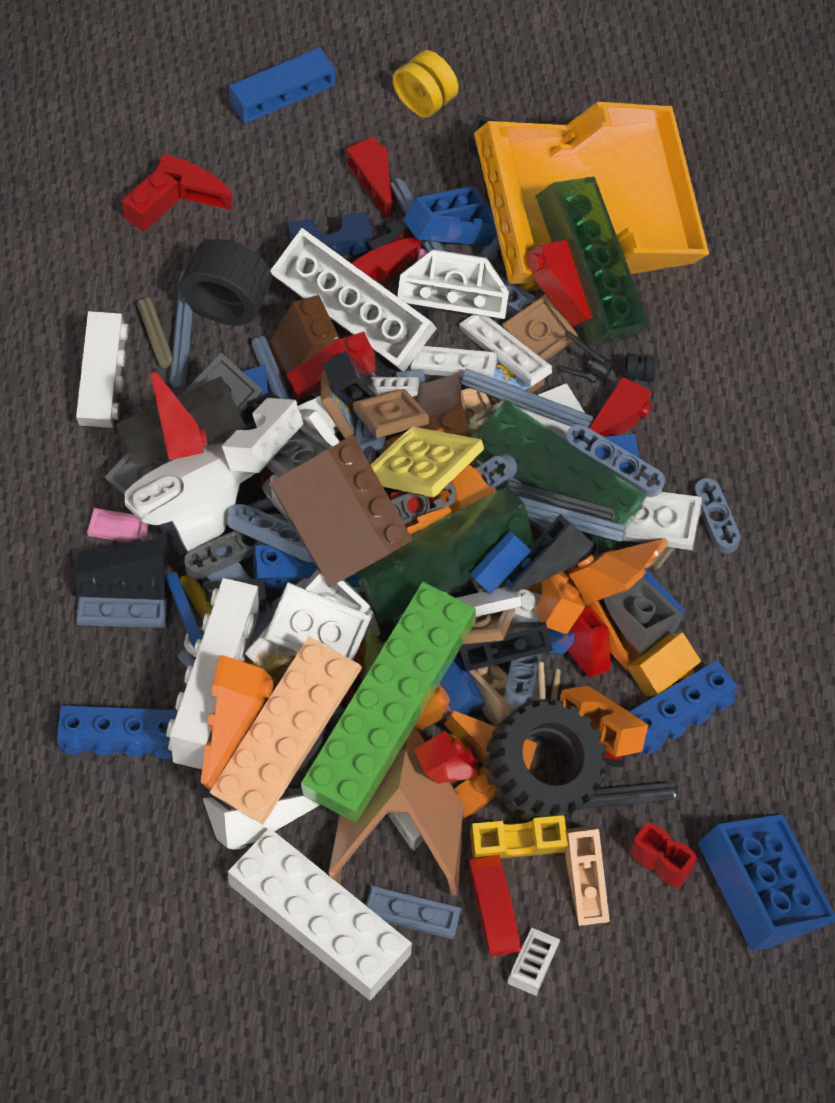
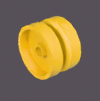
M430 50L420 51L409 63H405L393 74V86L399 99L405 106L422 118H430L442 105H446L458 94L459 85L453 70L442 57Z

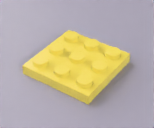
M412 426L371 464V467L383 487L421 494L427 497H435L484 450L481 439Z

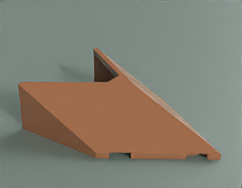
M415 727L406 739L358 823L356 824L341 815L339 816L329 875L340 885L343 866L387 813H408L447 878L451 895L457 896L464 805L450 782L438 784L425 775L414 751L415 748L424 744L425 741Z

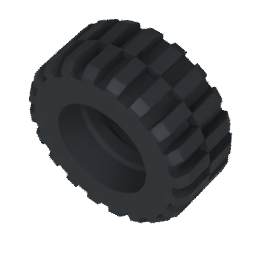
M546 699L536 700L533 704L528 702L521 705L492 732L493 737L487 742L485 750L490 754L484 758V767L491 771L486 776L489 785L495 784L497 790L494 794L498 800L503 797L508 802L505 806L511 812L518 809L521 811L520 817L527 820L533 816L539 818L561 815L566 817L569 814L571 815L596 795L595 791L601 788L604 781L601 775L607 771V762L602 760V757L607 754L605 744L600 745L598 739L602 737L599 729L593 730L589 724L592 720L587 715L581 717L578 714L579 709L575 706L563 707V701L553 700L548 704ZM528 737H544L553 741L561 748L568 763V776L564 784L559 786L545 784L537 780L529 772L523 759V744Z

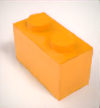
M680 632L668 634L628 665L627 669L645 696H654L672 687V684L677 680H684L694 673L693 668L701 660L684 633Z

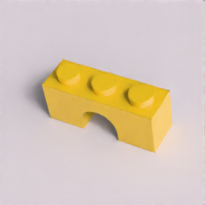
M564 815L533 818L530 822L514 825L503 824V821L474 823L469 831L472 859L500 855L501 859L564 853L568 847Z

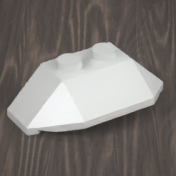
M432 249L401 273L397 297L409 304L505 319L509 290L487 258Z

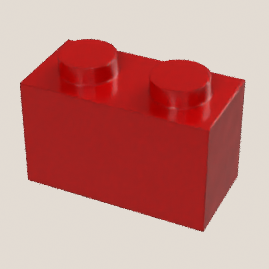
M157 168L122 200L124 219L142 232H145L179 201L178 181Z

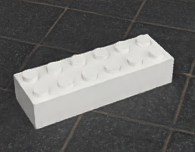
M301 228L270 270L278 281L303 299L319 294L330 319L352 335L364 331L372 349L402 372L408 368L437 329L430 320L303 228Z
M225 578L222 579L220 588H215L211 598L213 609L211 614L205 615L202 631H205L203 639H198L193 654L196 657L194 666L189 665L186 671L185 683L187 687L184 693L180 692L176 702L178 713L175 720H170L167 728V737H170L168 750L172 751L173 762L198 769L203 767L205 745L208 741H212L208 717L209 714L215 712L217 696H212L211 692L219 655L244 662L246 657L245 651L249 648L259 617L258 586Z
M271 828L228 871V881L232 888L368 1000H371L411 956L412 943Z

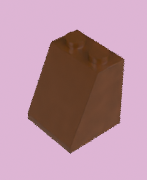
M319 294L293 302L268 344L287 390L292 389L287 373L339 340V336Z

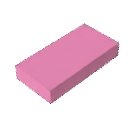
M94 508L87 534L92 537L131 543V540L141 539V542L146 540L150 524L143 523L134 514Z

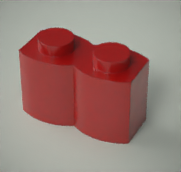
M648 822L635 836L630 851L637 863L647 869L655 870L663 882L675 888L682 887L693 873L697 861L695 853L688 846L678 841H672L664 829Z

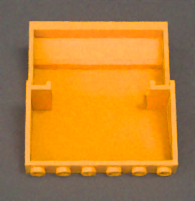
M596 102L567 125L488 121L474 132L509 284H518L520 288L527 292L541 290L542 288L534 280L526 253L541 244L567 240L581 283L694 264L709 255L672 106Z

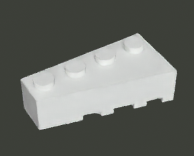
M88 311L76 415L78 424L81 426L113 428L114 419H119L120 404L116 403L117 394L122 392L123 378L120 376L121 367L125 365L124 346L128 338V324H124L122 314Z

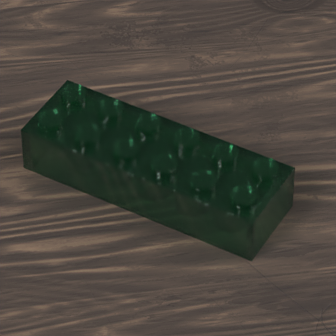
M595 176L554 182L538 193L535 197L551 241L567 240L592 315L591 319L582 323L590 347L628 340L650 328Z
M506 399L475 437L482 440L484 450L475 457L481 463H485L494 456L508 454L514 458L517 464V471L513 478L523 484L612 507L616 511L613 522L624 524L626 529L643 508L646 495ZM502 463L494 472L497 474L503 472L504 468H506L505 464ZM591 534L597 539L598 544L608 551L617 542L613 539Z
M508 486L411 533L410 535L413 539L411 542L356 572L363 599L371 606L369 609L373 611L379 624L381 625L403 614L422 582L446 593L474 579L470 574L510 531L529 548L534 543L525 504Z

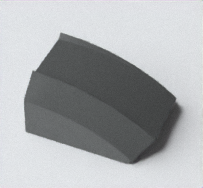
M644 577L639 579L628 590L604 598L615 623L641 655L668 634L674 633L684 616Z

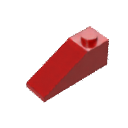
M373 136L346 149V164L387 219L391 217L392 204L388 168L389 155L386 147L383 144L380 145Z
M567 240L541 244L526 253L534 280L570 325L575 327L591 319L592 315Z
M363 331L336 341L287 373L296 397L300 398L321 391V372L324 371L322 364L330 360L335 354L342 353L345 350L369 374L376 372L375 354L365 332Z
M157 372L151 373L150 376L168 460L204 453L203 447L208 446L205 430H199L196 421Z
M622 377L589 429L603 437L618 436L636 426L641 417L646 419L653 407V404L650 403L652 391Z

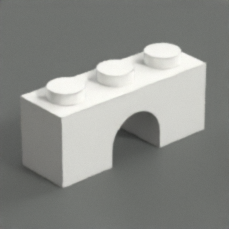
M267 398L252 413L257 428L237 430L222 445L230 470L259 473L303 425L296 400Z

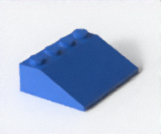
M783 814L717 824L698 842L751 951L774 947L835 923V913Z

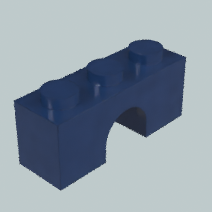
M367 212L341 215L340 230L333 234L320 232L315 225L314 219L288 222L289 244L301 228H303L340 256H363L368 253V242L373 240Z

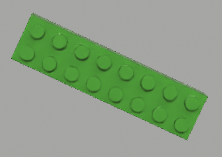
M422 582L303 779L301 785L304 796L356 824L358 823L476 623V608Z

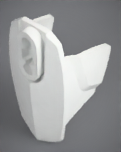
M222 440L203 447L204 453L174 459L143 476L125 491V506L143 523L160 525L172 521L187 552H190L215 540L224 532L228 523V509L235 505L240 483L255 473L230 470L222 445L227 440Z

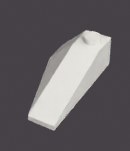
M318 569L301 586L304 589L364 613L371 607L345 579L328 587ZM269 625L245 651V655L267 673L293 660L298 654L297 651L265 639Z
M302 785L297 788L288 787L264 825L216 797L203 798L217 840L233 850L246 847V844L256 842L269 828L276 831L321 805L303 795Z

